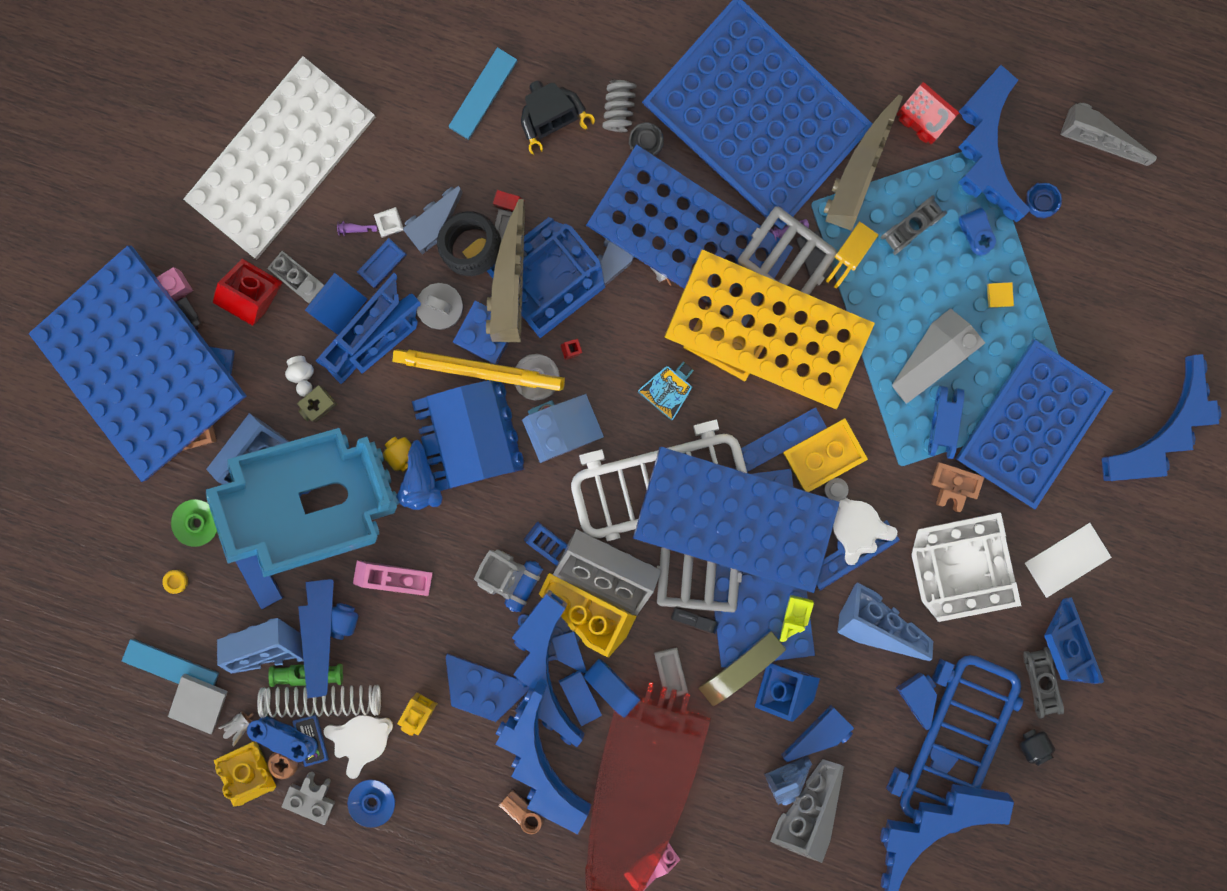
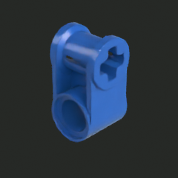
M981 207L959 216V224L966 235L973 253L980 256L989 253L996 245V238L984 209ZM979 241H987L988 244L980 246Z

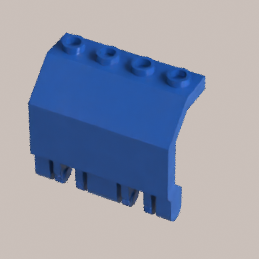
M483 381L412 401L414 412L429 409L428 411L415 414L416 420H423L431 416L433 425L422 427L419 429V433L435 432L421 437L426 457L440 454L438 457L428 459V464L443 463L444 471L434 472L433 475L435 479L445 476L446 479L436 481L435 488L443 491L483 479L524 470V458L518 448V435L516 430L513 429L511 421L512 412L507 405L505 397L506 388L502 382Z

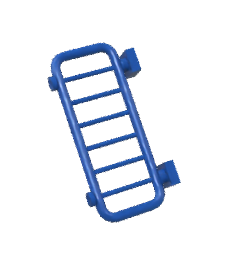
M973 655L964 656L957 662L956 666L943 659H939L932 680L946 687V690L932 721L931 728L927 733L910 777L904 770L895 767L886 787L891 794L901 796V809L905 815L913 819L915 809L910 806V799L914 791L946 804V799L916 787L923 770L962 786L981 788L1013 710L1018 712L1023 704V698L1018 697L1021 691V681L1017 674ZM975 665L1008 679L1012 684L1008 697L961 678L966 666ZM959 682L1006 701L999 719L952 700ZM952 704L997 723L990 741L943 722L949 705ZM940 727H946L988 745L981 763L935 744L934 742ZM935 748L978 766L979 768L972 784L926 766L925 763L931 749Z

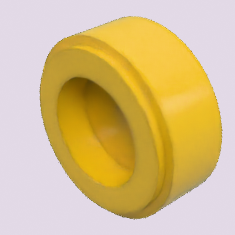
M180 570L169 571L163 577L164 589L172 594L183 592L188 585L187 575Z

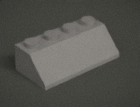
M576 529L553 575L637 616L654 592L661 570Z

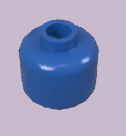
M337 603L336 606H332L331 637L343 640L344 636L353 635L359 617L354 611V607L343 603Z

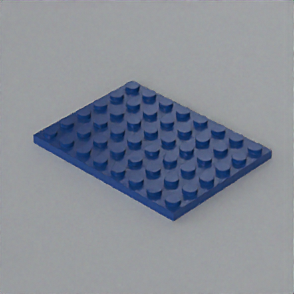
M732 0L642 102L766 218L776 206L781 207L791 216H794L872 126V123L743 0ZM779 218L774 223V226L780 230L786 225Z
M126 246L28 333L141 482L148 480L246 397V394L133 246Z

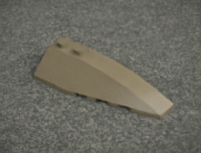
M898 95L879 115L855 149L842 178H836L832 191L836 192L834 199H828L824 209V213H827L826 222L852 231L903 96Z
M524 199L518 200L507 224L495 264L492 297H487V311H491V320H486V334H490L492 342H521L525 229Z

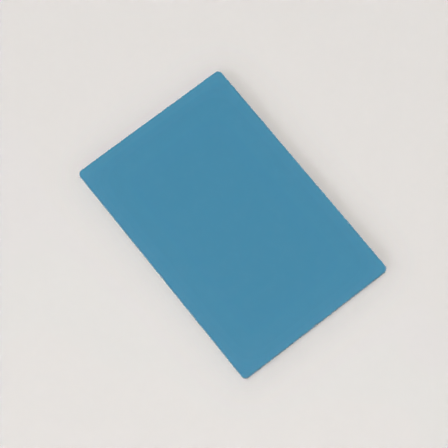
M962 152L870 182L852 231L860 221L879 235L854 271L850 270L838 286L846 311L875 323L861 356L893 451L900 466L932 457L928 455V445L936 393L939 386L948 387L947 401L952 402L953 393L956 388L964 389V403L957 448L964 446L1032 340H1037L1058 354L1014 222L1004 215L1003 210L999 206L989 202L983 192L975 198L962 189V185L958 182L976 163L966 158ZM835 194L813 201L811 208L821 238L839 251L852 231L825 221L827 213H824V209L828 199H834ZM934 195L935 202L943 211L946 210L947 214L934 225L929 226L914 238L909 245L894 255V250L885 239L882 240L880 237ZM981 207L987 214L990 227L996 238L994 248L983 256L973 253L958 219L959 216ZM909 221V226L913 230L919 229L916 221ZM979 241L980 246L988 244L987 241ZM836 258L831 263L833 270L839 263V260ZM842 264L834 275L836 282L847 269L846 265ZM1012 282L1014 306L988 308L987 284ZM951 308L971 324L985 344L906 404L891 385L915 351L918 343L926 334L931 323ZM938 446L935 455L946 452V447Z

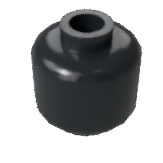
M1033 729L1022 735L1024 740L1020 742L1019 747L1028 763H1035L1039 766L1054 758L1052 754L1055 752V747L1046 732L1040 731L1037 733Z

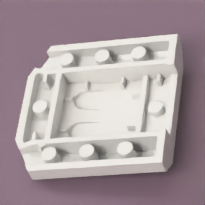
M1000 512L918 529L911 554L921 601L938 622L1021 606Z

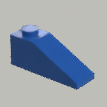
M830 705L781 755L789 762L836 746L840 742L845 743L852 736L853 733L851 731L854 727Z

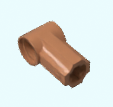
M512 790L499 806L521 825L525 833H537L544 823V817L527 809L529 803ZM534 816L538 820V825L535 827L530 826L527 823V817Z

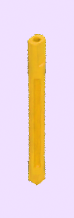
M396 349L393 351L392 362L403 363L412 367L557 391L563 390L565 378L540 374L537 371L415 350Z

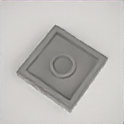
M183 674L168 717L212 734L217 725L228 691Z

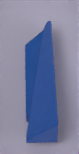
M395 273L388 278L316 359L318 364L336 374L348 355L352 356L397 306L399 297L396 286L397 275Z
M409 294L399 301L397 306L352 356L348 355L336 374L328 370L332 376L342 384L356 368L363 374L412 333L417 327V319L415 317L417 307L421 305L420 301L413 294Z
M332 579L306 582L308 605L298 607L307 698L327 695L334 583Z

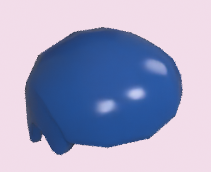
M1036 183L1027 191L1026 205L1031 209L1029 212L1037 218L1050 217L1060 209L1062 195L1056 186L1050 183Z

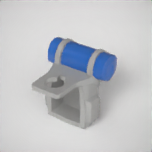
M489 550L480 564L474 580L480 588L488 593L502 595L506 599L504 604L509 610L521 612L524 605L526 606L527 600L537 581H539L543 568L535 561H526L522 565L514 562V557L501 550Z

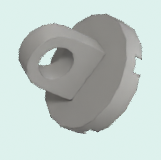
M431 284L424 288L417 298L421 303L417 307V314L421 321L431 329L444 330L450 328L462 316L464 307L462 298L457 290L448 284Z

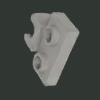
M309 772L302 787L293 783L290 785L282 808L325 825L335 804V801L325 797L331 780L327 778L321 786H318L313 781L315 773Z

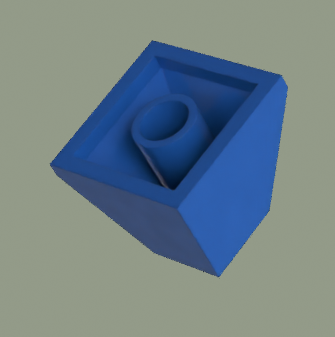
M771 663L765 669L755 708L793 722L814 701L820 678Z

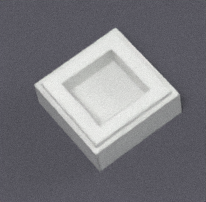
M396 207L374 214L382 238L404 231Z

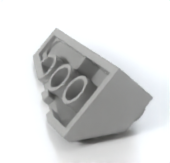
M1078 103L1069 109L1060 134L1061 136L1146 166L1156 161L1157 157L1100 112L1093 110L1092 106Z
M950 308L931 323L926 334L918 343L915 351L891 386L907 404L984 345L985 342L971 324Z
M822 759L806 781V787L802 793L795 797L794 804L786 814L783 813L779 818L770 842L820 863L823 862L831 840L844 766Z

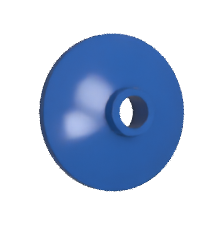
M373 779L365 780L357 784L350 792L347 803L348 811L353 820L359 825L370 828L378 827L386 823L392 816L395 809V797L392 790L385 783ZM370 798L376 799L377 804L375 806L369 804Z

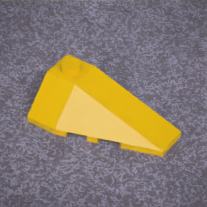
M551 573L548 574L539 592V595L543 597L548 590H551L565 601L567 606L561 615L562 619L572 631H575L587 647L606 657H610L626 639L637 617Z

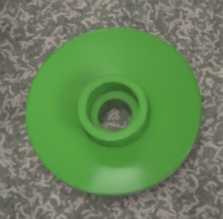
M185 501L176 508L172 515L171 528L173 534L181 543L187 546L198 547L205 545L217 533L209 504L205 501ZM196 518H198L201 521V525L199 527L194 526V520Z

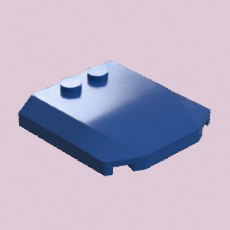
M550 217L524 236L522 317L538 337L541 338L606 288L601 262L572 226L558 223ZM495 264L490 270H487L492 279L494 277Z

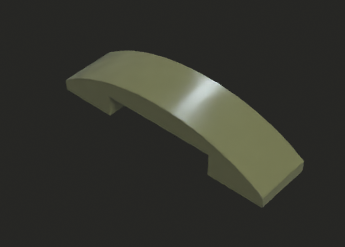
M770 631L753 644L752 648L720 673L712 676L698 689L711 705L715 706L762 672L786 651V648L775 634Z

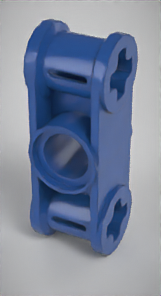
M270 716L254 720L247 727V734L252 741L295 762H302L307 757L313 756L317 751V742L314 738Z

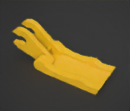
M859 221L834 258L839 260V263L828 276L826 282L829 283L842 264L846 265L847 269L834 286L837 289L849 271L856 269L879 234Z

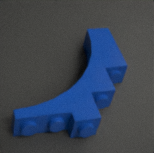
M1000 65L959 111L967 123L976 127L960 144L959 148L966 158L976 163L958 183L962 185V189L967 194L973 195L975 198L983 192L986 199L992 204L999 206L1007 218L1018 222L1031 209L1019 198L1009 183L1002 167L998 150V124L1001 110L1008 94L1018 79Z
M1203 354L1185 357V379L1182 393L1174 412L1165 425L1152 438L1137 448L1119 455L1102 458L1104 481L1167 476L1170 465L1165 452L1193 450L1195 434L1191 427L1219 424V419L1221 418L1220 406L1217 404V400L1208 401L1207 399L1210 389L1208 383H1206L1207 362L1204 360Z
M548 590L512 636V639L515 640L514 644L519 649L529 651L513 675L516 676V681L524 687L528 686L535 689L538 681L547 685L540 703L538 719L542 720V724L551 731L554 729L558 732L560 738L568 745L573 744L577 747L582 742L585 733L570 720L560 706L552 687L548 661L551 635L567 603L551 590ZM525 696L517 705L515 712H518L520 707L525 708L527 704L524 701Z
M538 681L535 689L530 687L524 698V701L527 702L525 708L520 707L515 718L510 715L506 723L501 722L496 732L499 738L495 745L516 755L511 767L515 768L511 777L531 787L527 796L530 799L527 809L578 835L589 814L591 804L577 796L562 783L551 768L543 752L539 737L538 716L540 703L547 685Z
M952 784L951 792H948L946 796V806L920 802L918 810L914 811L913 823L887 819L886 828H882L880 837L887 851L885 859L887 871L882 874L881 887L885 891H899L903 878L918 856L936 840L953 831L973 825L990 823L1009 825L1014 801L1009 793Z

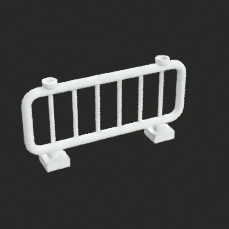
M717 419L694 425L695 435H701L702 439L667 448L691 456L690 451L709 447L713 463L718 464L713 445L727 443L731 447L736 469L747 473L738 440L729 434L715 435V431L719 430ZM602 449L579 455L582 466L587 465L588 469L578 472L573 477L571 490L580 525L584 533L593 538L606 537V541L619 539V533L636 529L638 519L634 517L622 469L641 465L646 488H648L649 477L645 463L656 461L659 450L601 465V461L605 460ZM618 471L631 520L612 525L599 476ZM595 477L608 527L600 529L591 527L580 486L584 479Z

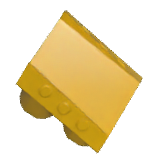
M255 741L214 760L216 773L221 777L224 784L223 794L227 799L231 800L233 807L244 805V803L274 791L276 788L259 745Z

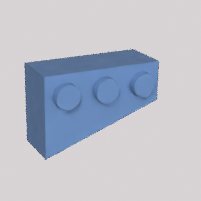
M278 618L269 619L265 623L250 626L246 630L237 633H230L226 637L217 640V665L231 674L261 669V664L275 662V666L283 665V660L297 658V662L304 661L301 633Z

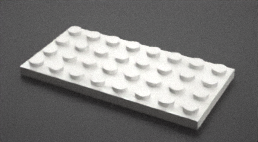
M302 56L183 200L257 260L376 116Z

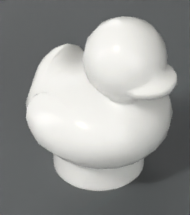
M295 356L287 361L288 368L285 371V376L289 381L298 383L296 391L300 396L305 397L313 390L311 383L307 380L313 375L314 368L306 362L304 356Z

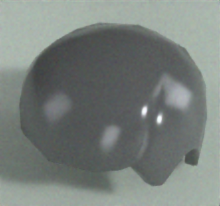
M644 122L637 124L631 131L629 146L633 150L637 144L653 156H656L663 148L664 136L657 125Z

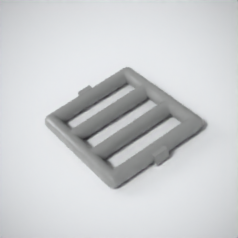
M776 206L761 227L756 228L751 236L753 238L738 258V264L775 280L768 272L796 232H798L808 241L779 282L788 286L811 251L817 246L826 255L801 290V292L810 295L815 286H819L824 280L823 275L835 259L834 257L838 251L781 207ZM779 218L789 227L759 268L749 259Z
M661 547L660 565H657V569L661 570L657 593V604L659 606L735 612L737 610L739 582L742 581V573L731 568L728 602L714 601L717 564L707 561L704 600L690 599L693 557L685 554L681 598L667 597L670 550Z

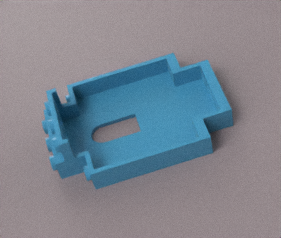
M340 428L227 459V467L232 482L206 489V498L227 563L256 555L263 577H267L374 544L377 535H379V529L376 521L372 522V520L394 514L397 505H399L396 498L397 494L395 491H391L389 485L391 483L389 471L384 470L382 465L384 458L381 449L376 448L375 442L369 443L368 437L358 439L356 447L347 449L349 448L348 439L345 434H341ZM331 484H340L346 488L348 498L344 503L305 515L299 497L300 493Z

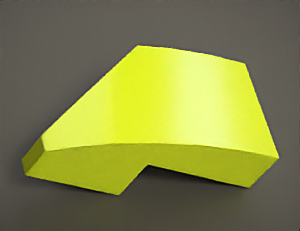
M790 595L780 635L781 642L805 630L812 612L813 600Z

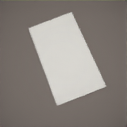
M1088 523L1030 559L1025 565L1047 598L1112 557L1091 523Z

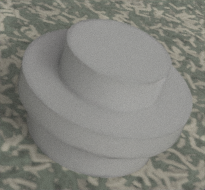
M833 478L825 485V494L828 499L841 501L848 495V485L840 478Z

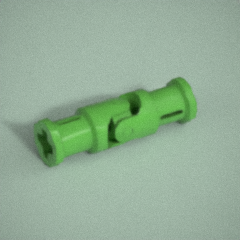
M342 664L329 666L328 683L337 682L338 685H342ZM290 665L289 668L270 666V687H274L276 684L306 686L304 665Z

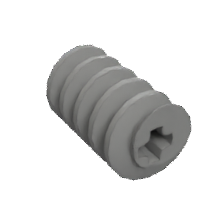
M625 80L609 81L611 84L607 85V91L610 93L606 95L608 102L605 104L607 112L604 113V118L607 121L603 122V128L615 132H627L628 130L625 129V126L632 125V122L627 120L626 117L633 116V112L627 110V108L634 107V103L628 101V99L634 98L636 95L629 90L636 88L637 85Z

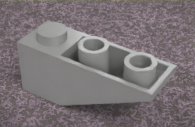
M283 251L279 253L267 268L309 304L324 287L322 282Z

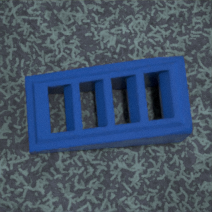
M536 522L524 538L526 544L556 566L559 563L556 557L568 545L539 522ZM542 531V532H543L542 536H541V537L538 539V541L535 543L534 540L536 539V537H537V536L540 534V532ZM550 537L551 540L548 542L545 548H541L542 544L546 541V539ZM557 542L559 544L558 547L550 555L549 551Z

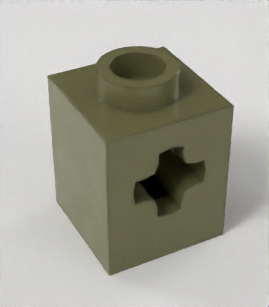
M319 385L297 403L301 408L299 410L301 416L306 421L311 420L312 422H318L338 405L324 387ZM313 401L320 402L318 404L319 410L311 409L314 406Z

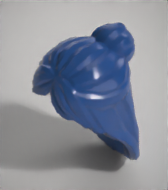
M419 440L413 441L409 449L408 469L401 483L400 490L396 495L398 502L402 506L413 510H420L428 505L438 507L442 504L443 499L440 490L435 488V478L428 464L423 445Z

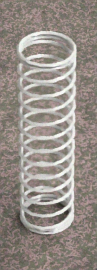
M342 685L341 707L337 714L334 703L335 687L332 686L330 713L328 714L326 711V696H323L321 713L318 714L315 697L313 698V709L309 715L305 686L303 692L304 708L300 715L297 707L298 688L295 687V708L293 714L290 715L288 709L289 689L286 687V707L284 714L281 715L279 710L280 689L277 687L275 694L276 711L272 716L269 708L271 699L270 688L262 687L258 693V714L261 718H265L269 713L274 718L278 712L282 718L286 712L290 717H293L297 712V715L302 717L306 711V714L311 717L315 710L318 717L322 715L323 711L329 717L332 711H334L336 716H339L343 709L344 714L348 716L352 709L353 714L357 716L361 709L362 713L366 716L371 708L372 714L378 716L381 708V692L379 685H374L373 691L372 686L369 685V703L365 713L362 703L363 689L362 685H360L358 712L355 713L353 686L351 685L350 707L346 714L344 686ZM264 697V707L262 708V698Z

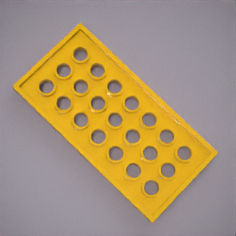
M701 249L664 337L837 410L875 323ZM711 274H718L720 276L721 282L717 287L713 288L708 285V277ZM734 283H739L742 286V293L737 297L732 296L729 292L730 286ZM756 292L762 293L764 297L763 303L759 306H755L751 302V297ZM702 296H708L711 299V305L708 309H701L698 305V301ZM778 301L783 302L785 305V311L780 315H776L773 312V305ZM724 305H730L733 309V313L729 318H722L720 315V309ZM798 311H804L807 316L806 321L802 324H797L794 320V315ZM746 314H751L754 317V324L746 328L742 325V318ZM693 318H699L702 322V326L698 331H692L689 328V322ZM819 320H825L828 323V328L823 333H818L816 330V323ZM768 323L774 324L776 328L774 335L770 337L765 336L763 333V328ZM715 327L723 329V337L719 340H713L710 335L711 330ZM841 329H847L849 332V338L845 342H840L837 339V333ZM793 332L797 336V341L794 345L789 346L785 343V336ZM737 336H742L745 340V345L741 349H735L732 346V341ZM814 341L818 344V351L810 355L806 351V346ZM758 345H763L766 348V354L762 358L754 356V349ZM834 350L838 351L840 355L838 362L834 364L829 363L827 359L828 354ZM780 354H785L788 358V362L784 367H778L775 364V359ZM802 363H806L809 366V372L805 376L797 374V367ZM823 372H827L830 375V381L826 385H820L818 382V377Z

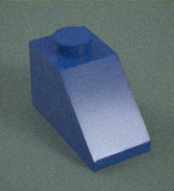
M919 672L896 688L921 726L928 730L931 728L937 694L933 689L936 685L929 675L924 676Z

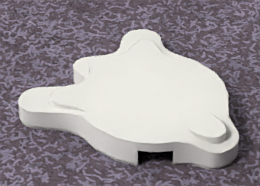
M848 498L838 501L840 503L833 524V530L837 539L845 548V561L848 565H855L863 553H875L877 551L876 539L892 541L897 537L896 528L883 523L871 505L862 501L849 500Z
M358 715L343 725H328L324 728L325 737L335 743V756L338 758L347 756L349 758L346 770L349 778H357L366 763L375 760L383 753L387 745L389 733L393 729V722L389 718Z

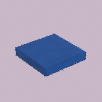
M334 273L305 311L339 335L366 302L367 298Z

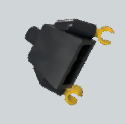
M539 80L530 84L529 89L531 93L525 97L527 105L522 108L521 125L526 139L530 141L529 151L531 154L534 155L532 151L534 144H539L540 150L543 152V146L537 141V136L539 139H542L578 120V115L581 117L580 126L583 129H587L583 122L584 118H589L591 123L594 124V117L591 114H586V108L575 92L564 87L559 88L555 83H549L544 86Z

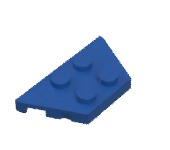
M1072 597L1064 598L1044 635L1061 680L1091 684L1103 683L1104 680Z
M451 654L446 655L452 707L496 722L530 688L520 685L513 676Z

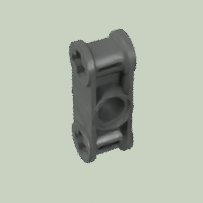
M934 195L880 237L882 240L885 239L894 250V255L909 245L914 238L929 226L934 225L947 214V211H943L935 202ZM910 220L918 223V230H913L909 226Z
M1044 647L1043 650L1035 652L1024 651V663L1028 671L1034 707L1038 718L1041 719L1044 718V715L1053 713L1064 714V706L1059 694L1053 667V657L1049 647ZM1045 676L1048 680V685L1041 689L1039 681Z

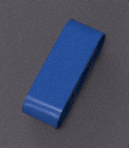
M598 659L583 675L603 699L624 718L641 700L601 659Z

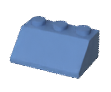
M249 413L206 470L222 485L231 483L227 459L289 441L266 423Z

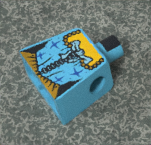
M684 362L681 363L675 372L666 366L642 386L638 393L670 420H673L692 389V386L686 382V379L694 370Z

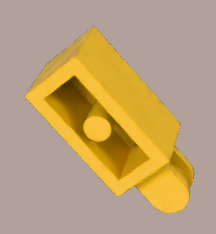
M416 693L409 701L397 724L402 726L401 730L406 734L413 736L415 733L419 735L438 703Z

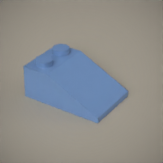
M586 394L550 406L522 419L540 463L604 437Z

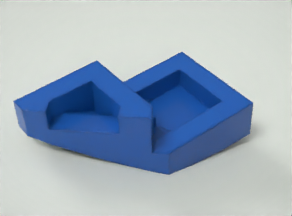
M574 631L551 638L558 661L578 671L580 670L582 673L587 672Z

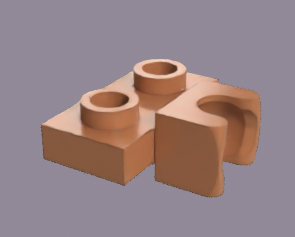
M938 462L931 485L942 488L940 489L936 505L945 506L947 500L952 498L954 501L953 510L961 512L966 496L973 499L978 498L984 477Z

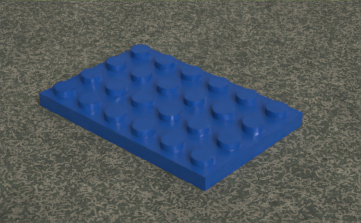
M1032 340L955 459L1029 507L1036 509L1113 390L1037 340Z

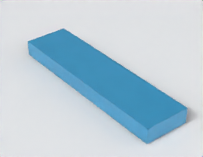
M497 47L448 127L468 140L471 138L517 64V59Z
M130 639L122 658L124 663L179 684L181 676L187 674L215 686L219 673L135 639Z

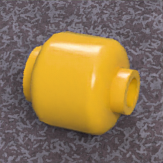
M393 437L384 445L387 449L383 452V457L394 471L401 470L405 472L408 469V452L412 444L405 437L400 439Z

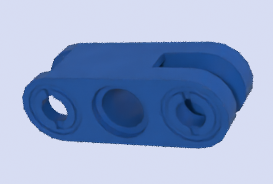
M939 386L934 405L928 455L935 456L938 446L946 447L947 458L953 459L958 443L964 403V389L956 388L953 393L952 402L947 401L948 387Z

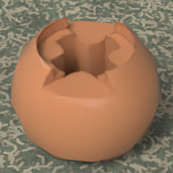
M275 752L269 757L268 768L274 777L288 779L297 771L298 762ZM284 759V763L288 764L284 769H282V765H278V762Z

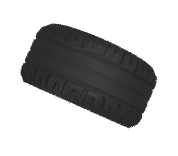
M473 211L460 212L449 218L448 221L446 220L439 230L440 233H438L437 237L438 252L446 265L455 273L463 276H476L490 270L496 264L501 244L500 234L492 221L483 214ZM471 229H479L486 232V243L479 254L468 259H459L453 256V245L460 234Z

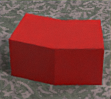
M497 190L493 206L513 212L518 200L522 198Z
M578 339L564 342L560 345L565 360L577 357L582 353ZM573 346L575 352L571 353L569 347Z

